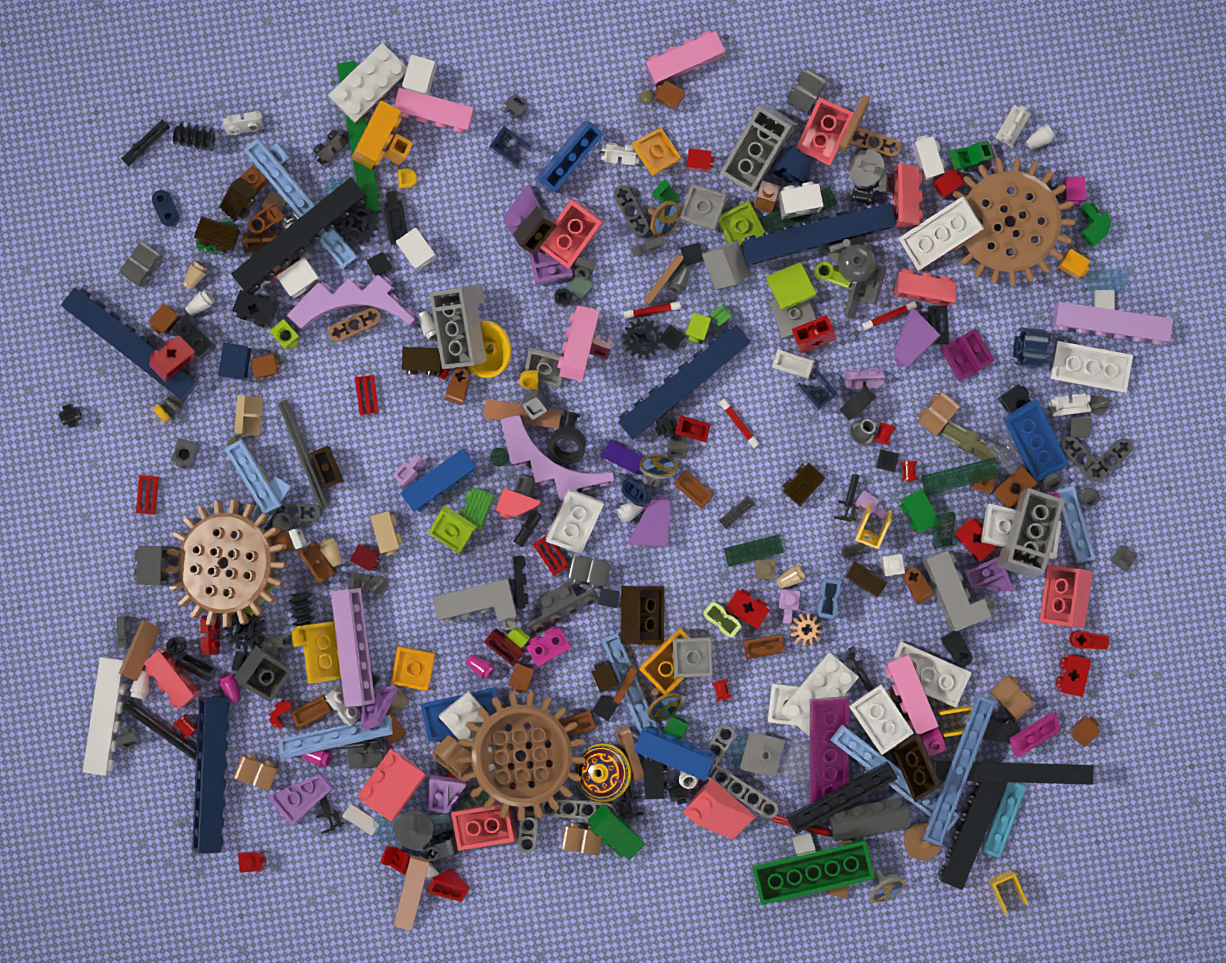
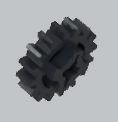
M364 204L359 209L355 208L350 212V224L347 226L346 219L342 221V224L338 225L339 228H343L340 234L347 235L346 241L352 239V244H356L358 240L359 244L363 245L364 240L367 243L371 242L370 236L376 238L374 231L380 230L376 227V224L380 223V221L375 220L378 214L371 213L372 207L366 209V204ZM356 211H362L367 215L364 217L359 216ZM356 220L363 221V223L361 224L362 228L355 227V225L357 224ZM371 222V228H370V231L368 232V230H367L368 223ZM356 231L361 235V237H356L351 233Z
M637 318L636 324L631 321V327H625L627 334H622V337L626 338V341L622 343L623 345H628L626 348L627 352L632 350V357L638 354V359H641L642 355L649 359L650 353L654 356L656 355L655 349L661 350L658 344L664 342L659 339V337L663 336V332H658L660 329L659 325L654 327V320L648 323L647 318L643 322ZM639 326H646L644 330H635ZM652 330L655 333L656 341L651 339L650 334ZM646 334V338L650 343L645 341L639 343L640 339L637 335L643 336ZM630 336L635 338L636 343L634 347L631 345ZM649 346L651 348L647 351H640L642 347Z
M246 612L247 617H249V623L240 624L238 615L232 614V627L224 628L226 632H229L225 635L227 639H231L229 643L231 645L236 643L235 647L237 649H240L242 646L245 651H247L248 646L254 649L255 643L261 645L259 639H265L266 637L262 633L267 631L266 627H262L266 624L265 620H260L262 616H255V614L251 616ZM258 624V632L255 634V628ZM244 626L249 629L247 633L242 629Z

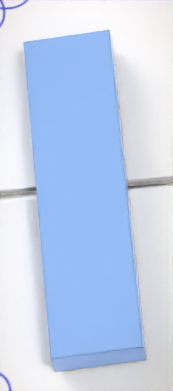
M240 439L225 448L226 453L261 511L268 514L280 507L282 504L244 441Z
M1075 486L1056 490L1055 493L1059 492L1060 499L1064 500L1061 515L1075 563L1081 564L1095 560Z

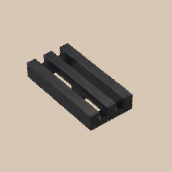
M947 305L928 306V323L933 327L932 310H935L936 331L940 335V310H943L944 340H941L940 337L933 344H949Z
M185 652L175 662V665L208 682L217 672L216 668Z

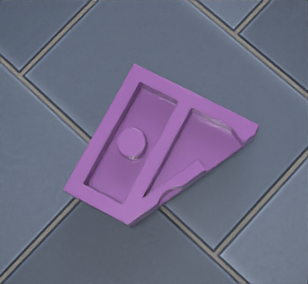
M529 184L526 185L503 216L511 235L514 234L536 206L540 207Z
M536 251L534 255L529 252L536 285L573 277L571 267L569 269L546 252Z
M1000 556L963 571L971 589L1014 591L1006 569L997 567Z
M392 684L374 691L375 703L362 706L361 727L364 730L382 724L398 691L396 685Z
M431 775L429 778V811L448 814L452 805L466 787L467 781Z

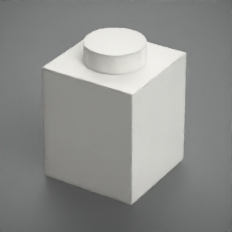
M902 554L880 557L883 576L905 573Z

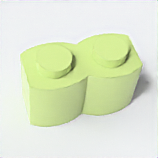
M711 601L702 611L705 618L711 623L716 624L720 631L728 637L733 638L741 628L738 620L726 614L723 607Z

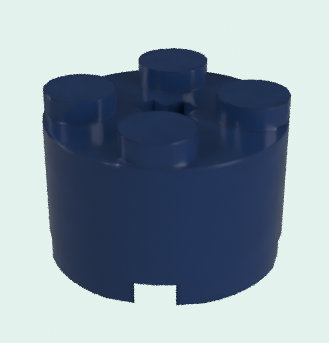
M790 146L789 149L783 147L771 171H775L774 175L791 184L792 181L798 182L797 186L802 187L803 183L809 181L816 165V159L812 156L801 154V150L796 147Z
M1020 327L1017 330L1020 334L1015 336L1013 343V358H1017L1018 361L1014 362L1015 365L1040 368L1043 364H1047L1049 361L1047 348L1051 341L1050 333H1046L1044 329Z

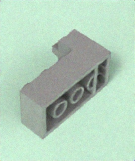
M768 105L758 106L720 174L751 193L757 192L762 180L766 177L785 142L790 140L798 123Z
M482 284L430 292L442 369L472 366L487 362L477 304L485 303Z
M1030 488L1021 491L1006 546L1001 549L997 567L1030 578H1035L1045 573L1064 504L1063 499Z
M942 550L921 559L950 630L958 631L992 617L991 612L997 609L993 598H976L968 601L971 597L968 590L962 586L961 582L964 580L960 571L955 569L954 564H956L953 553H949L948 550Z
M509 578L432 597L437 620L442 619L443 623L454 620L457 615H461V618L474 615L473 611L480 610V613L493 610L492 607L494 606L497 620L502 622L504 629L516 628L518 612Z

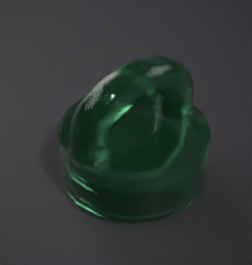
M495 448L490 453V461L495 466H504L509 461V454L503 448Z

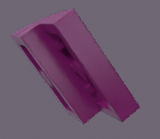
M975 328L940 349L959 382L995 361Z

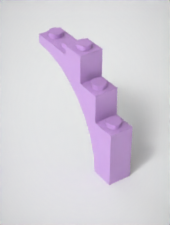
M377 275L363 291H361L363 286L355 279L352 282L348 278L333 295L331 293L334 290L326 283L322 285L318 282L287 315L302 330L329 312L355 306L372 307L387 311L399 317L411 327L416 322L413 318L415 314L408 307L404 310L399 305L401 301L394 294L391 297L389 296L394 290L391 287L393 283L385 275L383 278Z
M520 415L501 419L511 465L516 464V467L524 466L530 460L535 482H540V485L548 484L554 478L560 501L563 500L567 489L578 492L577 489L581 488V491L592 489V485L599 484L600 487L610 485L611 481L614 480L612 471L585 473L571 470L555 463L544 455L532 442L524 428Z

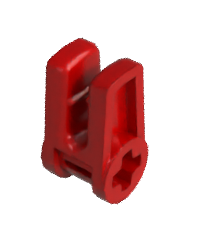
M1076 630L1069 635V642L1076 648L1107 650L1109 637ZM1081 637L1083 640L1078 642L1076 638Z

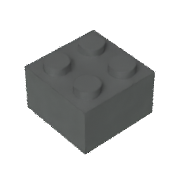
M138 546V549L135 550L137 569L134 570V580H137L136 585L168 584L166 568L169 566V554H167L169 546Z
M255 646L234 678L240 685L271 703L293 670L286 663Z

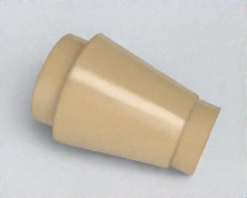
M197 260L190 263L182 284L192 290L207 274L208 267Z
M330 537L319 543L320 551L332 567L343 562L337 540L334 541L333 537Z
M793 565L776 580L780 588L783 589L803 582L806 575L800 565Z

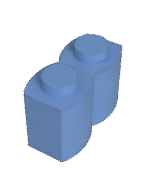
M827 578L822 579L819 586L820 598L816 605L817 616L830 619L835 617L838 609L836 599L841 591L840 581Z

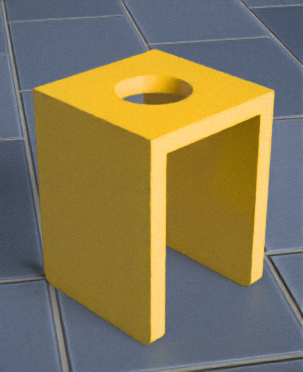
M868 502L858 525L855 541L879 549L890 525L892 511L889 510L879 534L863 529L871 509V503ZM864 536H868V537H870L872 540H868V539H866Z
M964 705L957 708L936 710L939 715L967 711L969 718L973 706ZM965 728L940 733L943 737L963 734Z
M1011 870L988 879L999 907L1005 915L1008 912L996 885L1006 880L1012 879L1021 902L1028 905L1019 881Z

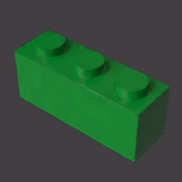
M604 804L587 820L592 826L590 828L592 833L597 837L601 835L603 837L602 841L608 847L613 846V850L621 858L625 856L630 861L645 845L641 837Z

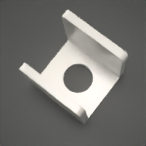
M411 55L402 84L403 88L429 96L437 68L436 62Z
M417 228L412 229L396 241L417 272L437 258Z
M305 257L277 275L287 293L294 299L321 281Z

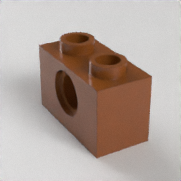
M1019 466L992 490V494L1003 507L1014 509L1018 505L1021 491L1027 488L1035 490L1034 486L1037 482L1023 466ZM1014 483L1019 486L1017 494L1011 492V486Z

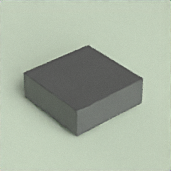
M1071 417L1069 437L1090 438L1091 419Z

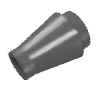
M681 264L679 270L669 281L670 285L668 288L677 294H682L683 291H686L692 269L687 265Z

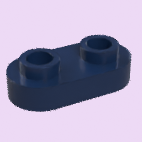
M165 190L156 191L152 195V203L161 223L167 227L176 226L180 221V215L171 195ZM163 196L164 201L159 203L158 198ZM172 214V218L167 220L166 215Z
M627 478L623 482L622 493L631 502L640 507H646L650 504L652 494L645 485L633 478Z

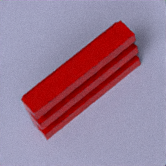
M374 374L355 377L359 414L379 413ZM369 379L371 381L372 396L374 403L373 410H371L370 407V399L368 392L367 380ZM362 380L367 409L365 411L363 409L360 381Z
M139 475L136 513L156 515L160 477ZM144 479H147L144 510H141ZM154 480L151 510H149L151 482Z
M546 536L533 543V546L553 576H555L570 565L557 545L551 544L564 563L563 566L559 564L545 543ZM540 543L543 545V547L545 548V550L557 566V570L553 569L552 565L550 564V562L538 546Z

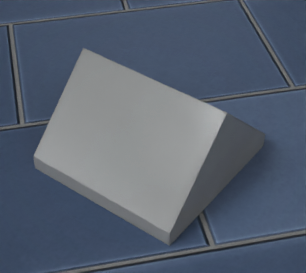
M737 239L702 253L715 289L736 285L751 275Z
M529 347L525 371L538 370L540 383L560 387L563 377L560 376L561 368L557 367L561 355Z

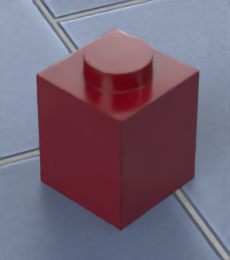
M358 544L350 561L368 571H372L373 568H378L382 559L379 558L380 553L362 544Z

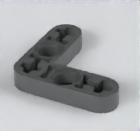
M1065 437L1060 441L1063 453L1087 479L1093 482L1102 480L1133 449L1132 442L1129 439H1118L1101 456L1095 459L1074 437ZM1066 441H1072L1073 444L1071 446L1075 450H1077L1078 448L1080 449V451L1076 452L1073 457L1071 454L1074 453V451L1070 448H1065ZM1120 443H1126L1127 446L1125 448L1127 449V451L1122 450L1118 453V455L1112 451V449H1114V451L1119 450L1121 447L1119 445ZM1079 454H1085L1087 457V462L1084 465L1079 464L1077 461ZM1108 454L1114 457V463L1111 466L1104 462V458ZM1100 462L1107 470L1101 469L1098 472L1099 477H1092L1093 472L1091 470H1097L1100 467L1098 464Z

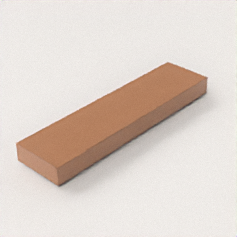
M486 399L483 418L501 421L503 418L520 415L523 424L559 429L562 410L548 408L546 413L531 420L521 407V404Z
M411 855L393 926L412 931L430 860Z

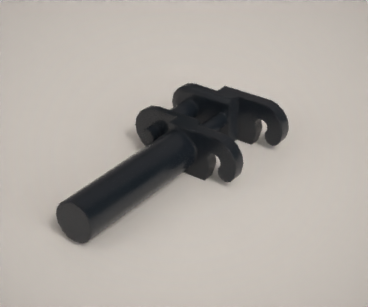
M852 474L846 501L838 500V503L846 506L845 515L841 517L834 516V519L847 522L856 521L854 515L859 507H856L853 501L860 475ZM849 508H852L850 517H847Z
M852 646L846 651V661L851 663L852 672H857L867 692H870L874 687L863 669V661L855 660L856 648Z
M378 737V740L369 739L338 746L336 749L363 747L364 754H368L367 750L370 743H379L380 752H384L383 737Z
M629 783L628 788L624 792L626 801L621 799L617 803V805H620L622 813L619 816H623V818H626V815L630 817L644 815V811L636 813L632 811L631 801L640 799L641 795L632 797ZM628 803L630 812H625L624 804Z
M327 796L320 800L324 813L317 815L316 818L328 817L330 828L321 831V834L335 830L336 826L340 828L344 824V822L340 821L338 814L340 811L334 810V813H331ZM332 815H335L337 821L335 825H333L330 817Z

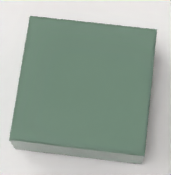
M578 273V276L571 281L567 288L582 300L594 285L589 280L585 281L584 276Z

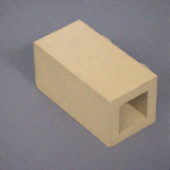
M391 511L370 516L380 554L385 553L386 556L396 554V549H400V544H403L400 532L397 533L395 526L398 525L395 514L392 515Z

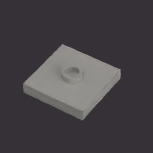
M691 183L679 220L716 231L728 195Z
M776 300L769 302L781 339L793 335L791 329L816 319L809 300L784 311L780 310Z
M712 637L673 638L674 678L713 676Z
M749 732L740 769L776 777L785 740Z

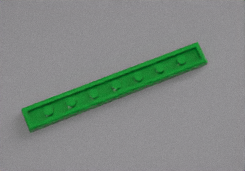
M356 60L337 63L340 83L357 67ZM345 114L351 153L353 155L367 127L366 117L364 115L355 124ZM353 160L356 183L368 197L365 200L366 209L372 207L371 213L380 212L381 207L374 166L372 169H369Z

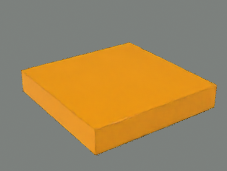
M661 127L631 144L652 176L678 163L682 159Z
M398 646L391 684L429 691L436 653Z

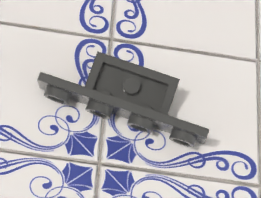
M864 242V246L873 252L874 246L869 242ZM876 265L875 271L869 279L850 285V296L844 306V315L850 319L855 318L859 302L877 305L886 267Z
M568 582L536 599L543 615L528 622L526 625L532 634L540 633L546 627L559 623L563 618L577 613L583 607L594 604L599 599V596L594 588L576 596L571 584Z

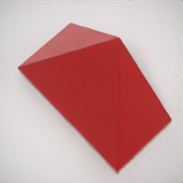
M450 868L432 878L426 893L462 902L469 891V886Z

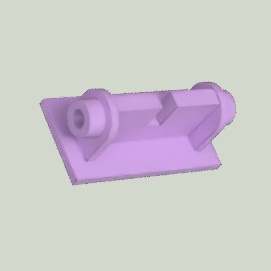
M869 368L867 371L851 369L849 372H844L846 378L845 388H849V390L863 389V382H866L868 388L884 386L885 375L879 368Z

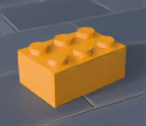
M380 100L351 159L369 169H372L374 165L378 166L385 153L382 149L387 148L393 137L391 132L394 133L402 118L399 117L401 111Z
M680 627L638 666L639 670L664 695L669 694L685 678H674L673 638H690Z

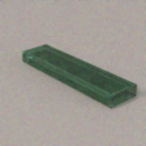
M830 186L820 191L823 208L820 212L838 204ZM779 209L761 217L760 220L766 232L774 230V233H776L783 227L791 226L818 213L782 220Z
M993 457L923 475L924 493L927 496L998 478L1000 475L997 459Z

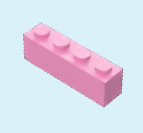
M706 31L696 40H693V38L686 40L681 47L676 48L674 46L667 49L666 53L661 56L658 54L651 56L646 62V68L656 87L659 84H663L665 80H672L724 56L725 49L716 31L712 33L711 31Z
M402 88L398 90L394 106L401 111L399 117L409 119V116L416 117L418 122L427 124V121L435 122L434 126L445 129L446 126L453 127V131L463 134L464 131H470L475 111L470 106Z
M577 305L576 312L571 313L569 323L572 324V327L567 328L565 338H568V342L563 343L561 352L565 354L564 357L560 356L557 367L561 368V377L583 381L598 322L599 310Z
M905 653L886 661L887 667L884 668L888 678L892 677L894 685H892L893 691L896 696L899 695L902 702L899 705L903 714L907 713L909 720L906 722L911 730L916 734H922L939 727L909 654Z

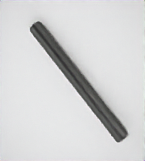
M287 400L278 403L284 421L319 507L324 508L330 503L289 402Z

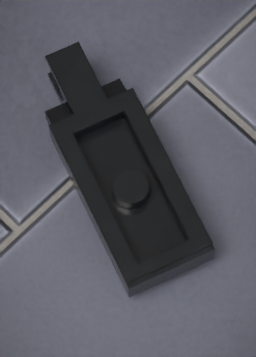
M395 191L387 192L388 203H384L391 246L397 245L396 241L408 233L404 206L401 200L397 201Z
M523 555L513 556L516 606L518 609H526L525 605L529 604L528 593H524L523 585H527L526 574H522V569L525 567L526 562Z

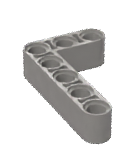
M721 725L705 747L709 750L713 745L720 747V753L717 754L707 779L710 780L712 778L728 793L766 818L775 817L778 813V807L772 799L718 764L735 737L731 726ZM724 729L731 731V735L727 739H723L720 736L721 731ZM718 772L726 774L724 781L719 782L715 779ZM734 783L742 785V789L739 792L732 791L731 787ZM751 793L758 795V799L754 803L748 801V796ZM772 804L774 806L773 812L765 813V805Z
M553 797L558 803L559 809L547 811L544 808V804L547 801L540 803L543 816L589 819L602 804L610 806L613 810L612 812L616 813L615 805L610 801L599 802L590 799ZM566 803H571L574 806V810L568 813L564 811L563 806ZM585 805H591L593 812L586 814L582 808ZM525 807V819L520 821L518 846L520 851L527 854L533 852L536 846L538 818L534 814V809L529 810ZM525 820H532L534 827L527 829L523 823ZM530 839L533 846L525 848L522 845V841Z

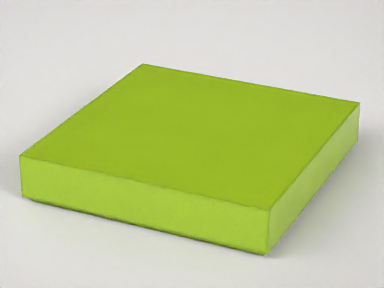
M750 201L721 214L718 223L727 243L737 239L740 248H742L741 243L745 241L744 238L756 235V238L761 237L766 232Z
M801 262L766 276V281L781 311L816 297V292Z
M444 505L428 534L460 554L477 526Z

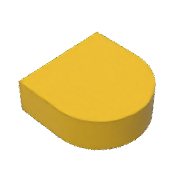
M409 168L397 169L399 189L412 188L416 185L418 177L414 170Z
M538 370L522 372L519 378L521 387L537 389L539 387Z
M161 404L153 407L154 412L163 422L168 423L172 419L171 415L164 410Z

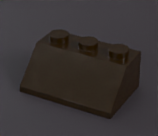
M621 586V644L663 643L664 586Z
M919 733L892 749L915 803L932 799L943 792Z

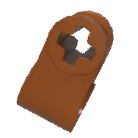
M274 201L249 220V230L255 234L264 232L286 218V215L281 213L277 207V202ZM257 219L262 222V229L256 227L255 221Z
M457 368L454 370L446 390L445 401L463 406L470 381V373L467 369ZM461 371H464L466 379H462L461 382H459V378L456 377V374H460Z
M914 567L905 569V573L902 574L903 580L918 605L935 595L933 589L918 569ZM910 572L914 574L916 573V575L914 576V581L908 579L910 577Z

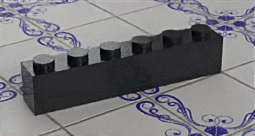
M974 781V786H976L974 792L970 793L966 803L968 806L966 811H962L959 821L961 824L959 829H955L952 836L954 840L952 846H949L945 853L946 861L944 865L941 864L937 875H939L938 879L941 882L963 890L1006 782Z

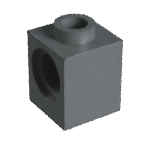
M179 438L171 460L176 462V466L184 469L187 466L193 467L200 445ZM187 449L190 453L189 458L183 460L181 453Z

